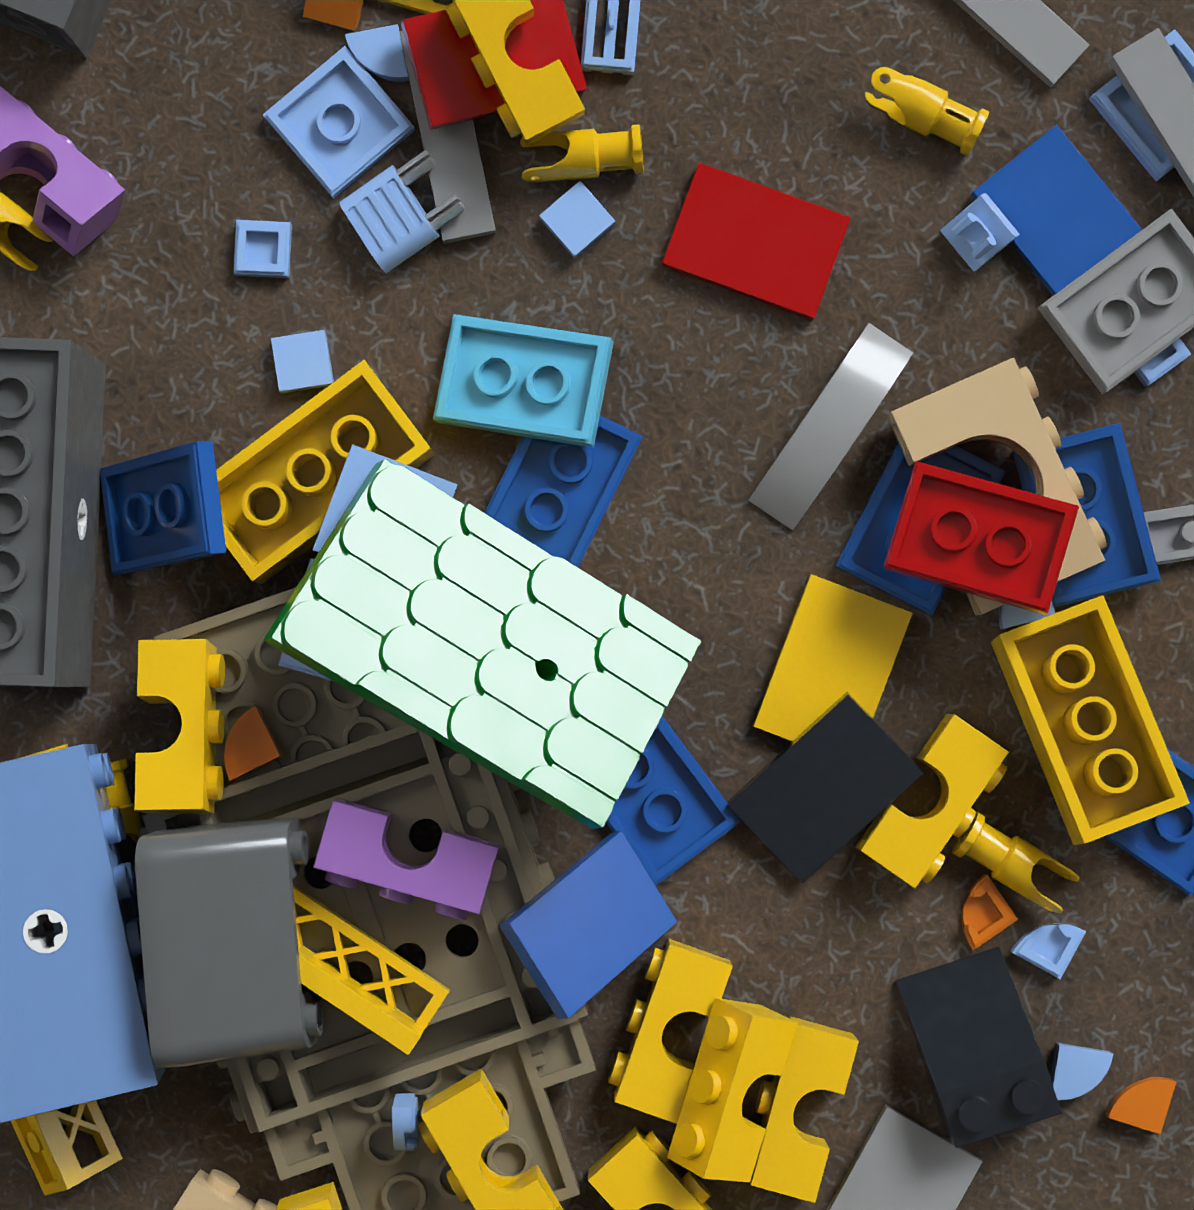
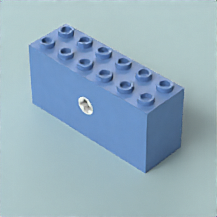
M82 744L0 762V1123L156 1086L166 1068H157L151 1056L139 917L134 918L130 898H133V895H137L136 877L132 863H122L118 842L126 840L124 821L119 807L110 809L106 787L114 785V775L108 753H98L97 744ZM48 919L51 923L61 922L63 931L56 935L55 931H45L43 922Z

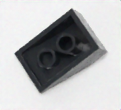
M999 947L895 980L945 1134L955 1148L1062 1114L1045 1060Z

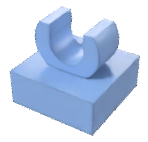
M986 193L980 195L940 230L974 272L1020 235Z

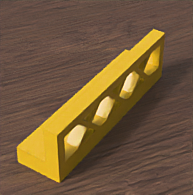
M293 885L294 904L297 903L310 912V914L297 916L295 906L301 984L409 1055L450 992V989ZM321 919L330 925L336 949L314 953L303 946L299 923ZM342 934L358 945L344 947ZM368 951L379 958L383 980L360 984L351 978L346 955ZM338 957L340 970L324 959ZM388 965L404 976L390 978ZM415 982L433 994L416 1021L396 1008L392 986ZM384 988L387 1001L371 990Z
M96 1100L73 1105L70 1115L52 1110L11 1120L45 1196L68 1190L123 1159ZM82 1114L84 1115L86 1121L81 1120ZM61 1123L64 1124V1125H67L65 1131H64V1129H63ZM77 1130L92 1134L102 1154L101 1157L83 1167L80 1166L72 1149Z

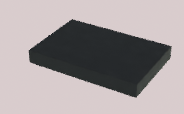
M846 692L728 801V806L791 872L804 883L924 773L869 713Z

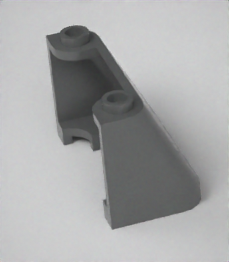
M298 817L167 827L143 835L138 839L135 850V874L150 1051L154 1065L157 1068L184 1067L311 1048L317 1043V1036L322 1035L324 1018L321 1002L313 1001L310 992L302 991L292 879L299 874L300 865L308 864L309 840L305 830L299 831Z

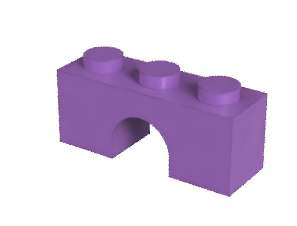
M0 86V180L11 174H26L35 177L45 185L38 192L32 222L72 256H75L107 230L118 218L125 189L118 184L111 173L100 169L79 152L70 139L58 134L38 118L29 105L21 100H17Z
M341 798L332 801L314 868L327 871L326 881L354 889L358 888L359 881L381 886L380 896L405 904H412L414 896L436 902L435 912L457 919L466 920L468 912L480 914L499 850V843L446 829L442 833L438 851L432 860L421 865L405 864L392 854L387 842V832L393 813Z

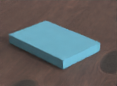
M453 314L433 420L441 424L594 448L614 342L610 337Z

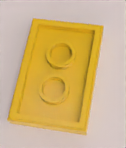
M810 574L754 720L753 727L794 741L846 692L873 718L913 613Z

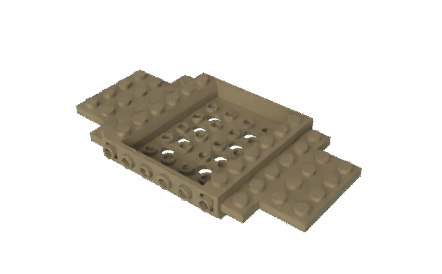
M296 588L155 636V640L207 639L217 647V654H223L225 683L223 688H216V710H222L224 715V739L222 744H215V766L222 767L224 787L222 799L214 800V814L144 815L142 818L146 827L140 829V837L167 827L298 817L299 831L305 830L308 836L310 860L312 857L317 856L332 801L341 798L393 813L387 832V842L392 854L405 864L421 865L427 863L435 857L438 851V847L431 851H422L412 844L410 830L413 824L420 819L435 821L440 826L442 833L446 829H450L500 844L480 914L468 912L466 920L437 913L434 911L436 902L414 896L412 904L389 900L379 895L381 886L359 881L357 889L337 884L318 888L307 880L305 875L306 865H300L299 874L292 879L293 885L393 952L404 943L419 945L426 955V964L422 971L449 988L450 992L409 1055L321 997L320 1002L324 1018L323 1032L321 1036H317V1043L311 1048L217 1061L220 1069L228 1067L234 1089L229 1090V1098L236 1119L239 1122L246 1120L250 1134L264 1131L280 1181L333 1163L349 1210H475L469 1199L464 1202L458 1199L446 1175V1172L451 1170L449 1163L441 1150L435 1154L431 1152L419 1128L418 1147H415V1151L394 1150L392 1105L395 1094L415 1093V1097H418V1123L423 1121L421 1111L424 1101L482 1068L509 1115V1130L491 1140L481 1153L487 1167L502 1176H515L538 1165L559 1202L580 1195V1188L545 1088L596 1070V1065L579 1019L588 1016V1005L585 1003L569 1018L557 1019L499 926L555 880L549 862L538 864L532 844L541 841L531 810L520 812L514 792L521 788L338 683L279 666L282 651L264 642L263 639ZM254 706H259L283 756L234 781H229L224 763L227 737L233 725L246 711ZM295 903L297 916L310 914L309 911ZM321 919L299 923L303 946L314 953L336 949L330 925ZM456 925H469L478 934V947L468 956H457L447 946V933ZM342 934L344 947L358 945ZM368 951L346 955L347 964L353 961H361L371 968L373 982L383 980L379 958ZM338 957L324 959L340 970ZM388 965L390 978L404 976ZM415 982L392 986L396 1008L416 1021L433 994ZM384 988L371 990L387 1001Z

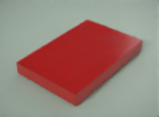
M530 0L534 7V17L519 24L510 32L505 44L508 57L517 66L529 70L543 68L560 59L577 94L585 92L587 86L564 1ZM446 10L402 20V31L430 130L499 114L496 108L505 104L495 84L485 88L471 60L472 57L480 53L470 34L460 39Z
M699 162L665 253L662 266L813 321L851 217Z
M916 461L884 563V570L1047 616L1079 506Z

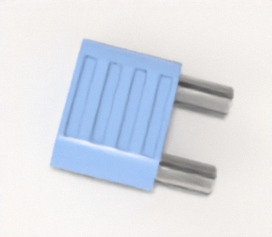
M426 150L398 170L391 165L339 202L365 246L385 273L390 272L440 237L437 230L465 211L464 204L460 198L453 195L426 214L408 185L436 166L435 159Z

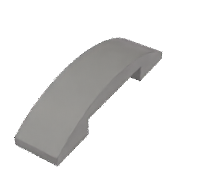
M868 323L748 501L793 531L866 426L913 352Z

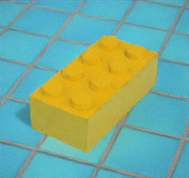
M365 360L361 361L216 470L225 545L253 582L265 583L315 545L352 444L416 469L435 455Z
M1103 595L1002 633L991 641L1073 845L1091 842L1190 804Z

